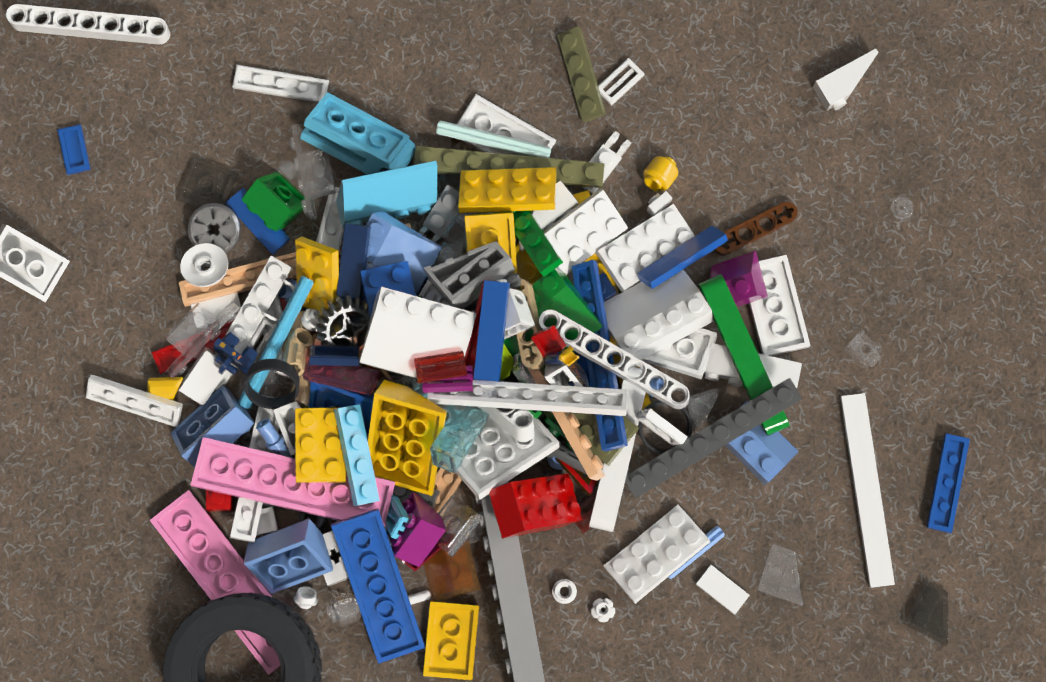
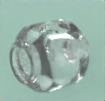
M350 591L331 597L329 604L326 605V612L332 624L335 623L339 627L358 622L361 618L356 597Z

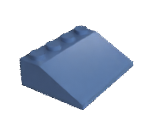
M383 211L372 213L366 226L371 227L366 270L408 261L415 295L417 296L427 278L424 267L433 266L442 247ZM364 291L361 301L365 299Z

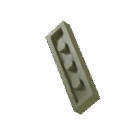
M577 26L558 34V40L582 121L588 122L607 115L582 29Z

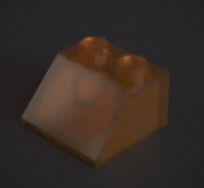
M469 541L446 546L424 563L433 602L480 591Z

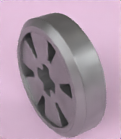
M210 203L199 207L191 215L188 222V236L193 246L210 243L219 246L227 253L237 245L240 239L241 223L237 214L228 206ZM210 224H218L220 226L218 229L220 231L219 235L216 233L210 234Z

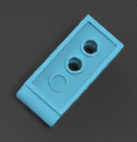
M328 92L305 119L304 126L306 128L302 131L300 137L305 142L367 175L407 167L416 152V146L409 140V135Z

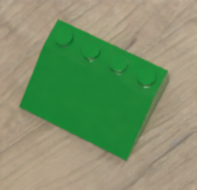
M555 268L532 285L539 318L544 311L554 310L593 333L600 331V328L603 327L564 272ZM553 317L548 318L544 326H556L557 319ZM533 329L525 333L526 342L532 340L531 337L534 335ZM569 330L565 338L574 340L578 337L579 333L576 330ZM517 334L504 339V345L513 359L515 358L531 383L536 384L528 368L521 361Z

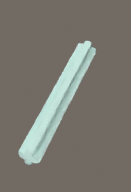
M439 121L436 128V133L521 155L550 158L551 148L445 121Z

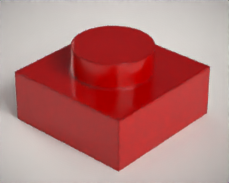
M554 325L535 333L531 337L544 358L547 354L559 352L566 347L564 340Z

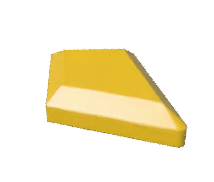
M149 378L148 393L174 400L183 378Z

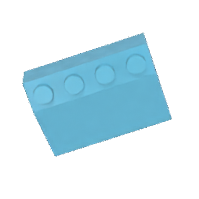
M432 161L342 180L336 198L342 227L345 228V223L363 225L368 222L372 213L380 211L395 217L397 220L404 219L411 213L418 212L419 215L430 213L437 202V162Z

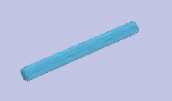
M305 276L300 277L259 361L263 359H276L314 284L311 279ZM270 370L258 372L250 378L249 384L257 393H259ZM244 389L238 403L240 406L250 409L253 402L249 400Z

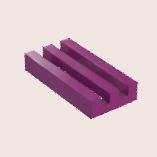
M424 367L423 393L473 391V367ZM453 381H468V382H457V383H453Z

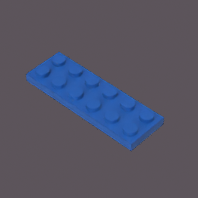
M377 508L331 524L378 664L425 648L379 509Z

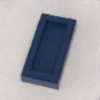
M310 346L309 365L359 366V347Z

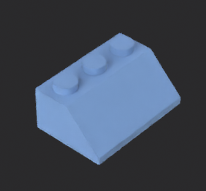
M223 384L208 398L204 405H200L170 433L181 456L195 467L203 437L233 444L241 435L246 434L250 430L254 422L248 411L240 406L236 397Z
M761 424L725 445L764 485L770 482L799 452L779 431L767 436Z
M310 519L255 539L254 543L248 542L244 564L271 594L333 571V565L323 534Z

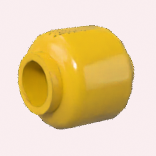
M662 156L652 159L643 172L644 182L653 191L667 190L678 177L675 161L670 157Z

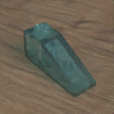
M466 406L441 430L431 446L430 451L433 465L456 473L487 422L489 414Z

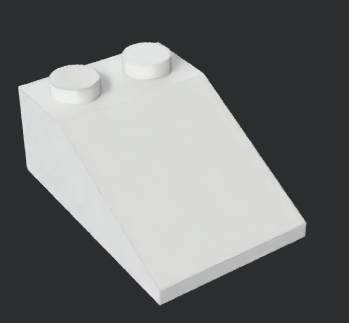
M2 224L0 227V277L46 302L70 261L10 226Z

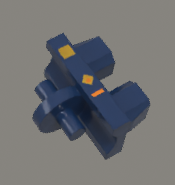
M231 332L222 339L218 338L212 349L219 354L214 360L221 365L218 373L222 375L227 370L235 375L239 369L246 375L258 353L249 346L241 354L235 351L234 348L240 340Z

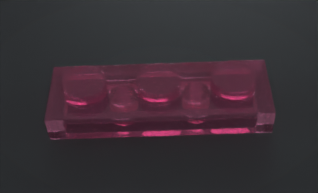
M308 361L302 376L306 381L372 395L380 374L378 370L362 366L309 365Z

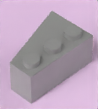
M497 241L470 250L464 256L446 259L445 263L431 267V265L424 267L428 280L450 306L464 309L479 298L484 280H500L515 271L511 257Z

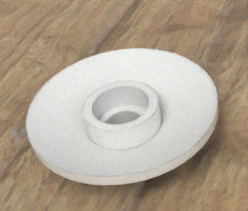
M203 243L195 245L184 254L180 264L181 273L184 279L191 285L197 287L212 286L218 283L228 270L227 255L223 249L214 244ZM210 267L208 270L202 271L203 268Z

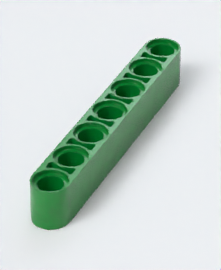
M719 274L698 285L703 297L712 310L713 320L751 401L773 388L728 286L723 276ZM784 411L761 424L767 436L790 426Z

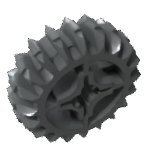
M346 295L345 300H341L340 296H337V302L334 304L328 300L329 308L321 307L323 315H319L316 318L317 322H319V324L315 325L316 331L319 332L316 336L321 341V346H358L359 351H361L370 322L366 300L361 301L360 297L351 300L350 295ZM347 312H358L362 314V316H350L349 314H347ZM339 315L338 321L332 324L333 320ZM346 319H347L348 323L350 324V328H349V329H350L351 334H349L348 330L346 329V325H347V324H346V321H345ZM361 330H364L363 333L357 338V334ZM334 338H347L349 341L342 342L335 340Z

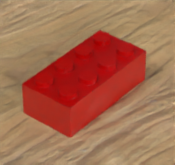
M568 473L509 482L491 489L489 492L502 539L557 529L582 520L581 509L576 500L573 482Z

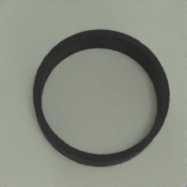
M263 359L254 363L248 369L244 389L249 400L255 405L266 409H277L295 401L299 392L300 378L296 369L289 363L279 359ZM275 370L288 375L296 387L286 396L270 398L254 391L249 384V380L258 372Z
M656 400L648 404L644 409H653L665 403ZM682 408L681 410L684 412L687 420L685 435L687 436L686 439H688L692 434V420L687 410ZM639 421L638 433L644 444L657 453L663 454L669 449H658L647 443L643 435V423Z

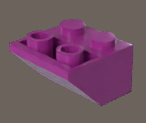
M412 492L409 498L405 499L402 503L409 517L408 523L403 522L406 528L404 531L399 530L398 533L401 536L397 539L392 538L389 532L388 535L394 556L420 567L446 529L442 516L417 493Z

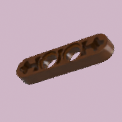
M783 202L725 231L724 233L728 240L732 239L731 233H734V238L739 245L736 246L734 241L728 245V250L724 247H717L714 250L719 255H729L791 224L797 217V207L791 202ZM783 208L786 210L791 209L790 218L788 219L787 216L779 218L778 221L781 224L778 225L775 216L780 215L783 212ZM762 218L770 219L772 227L768 230L762 229L759 225V220ZM747 228L750 230L751 238L749 240L741 239L738 234L740 229Z

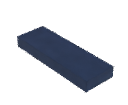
M345 223L336 294L338 296L345 297L350 295L351 298L360 297L362 299L363 286L359 272L366 270L371 231L369 226Z

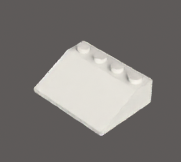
M684 270L678 272L654 289L640 282L604 302L609 334L615 345L640 360L651 356L713 322L711 308Z
M381 287L376 294L359 363L423 380L424 367L462 366L471 338L476 313Z

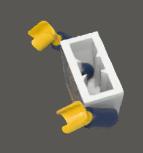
M571 346L561 352H552L546 355L544 360L546 363L545 379L550 385L589 387L586 373L576 361L579 356L572 352L573 348Z

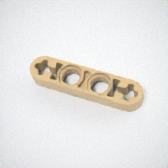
M521 279L520 286L525 287L522 292L527 300L535 323V327L530 329H533L535 334L541 331V326L539 324L532 284ZM519 286L515 290L520 291L521 287ZM528 330L518 333L517 340L523 365L532 370L541 369L545 365V358L533 340L526 342L525 333ZM533 353L538 355V357L534 359V363L529 361V359L533 358Z

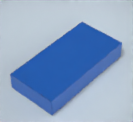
M81 124L57 129L67 175L91 170Z

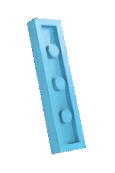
M360 404L334 409L353 506L378 502L380 500Z

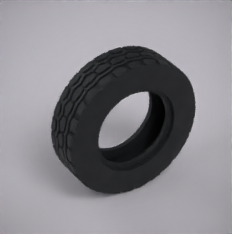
M250 592L235 593L201 605L192 611L190 615H187L179 624V627L176 628L170 638V644L167 645L165 651V661L163 662L162 669L164 680L162 681L206 682L205 661L209 649L222 634L233 630H245L256 633L272 645L281 664V682H321L322 659L319 656L321 653L318 643L314 639L315 635L311 628L306 625V621L300 614L293 611V608L284 602L281 603L279 599L268 595L264 596Z

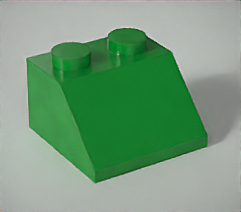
M278 171L256 179L241 199L249 211L257 214L264 221V224L275 232L286 228L312 203Z

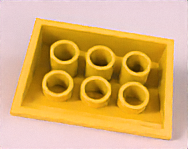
M384 380L374 393L368 446L374 475L376 478L393 481L396 486L432 496L434 494L447 411L408 386Z

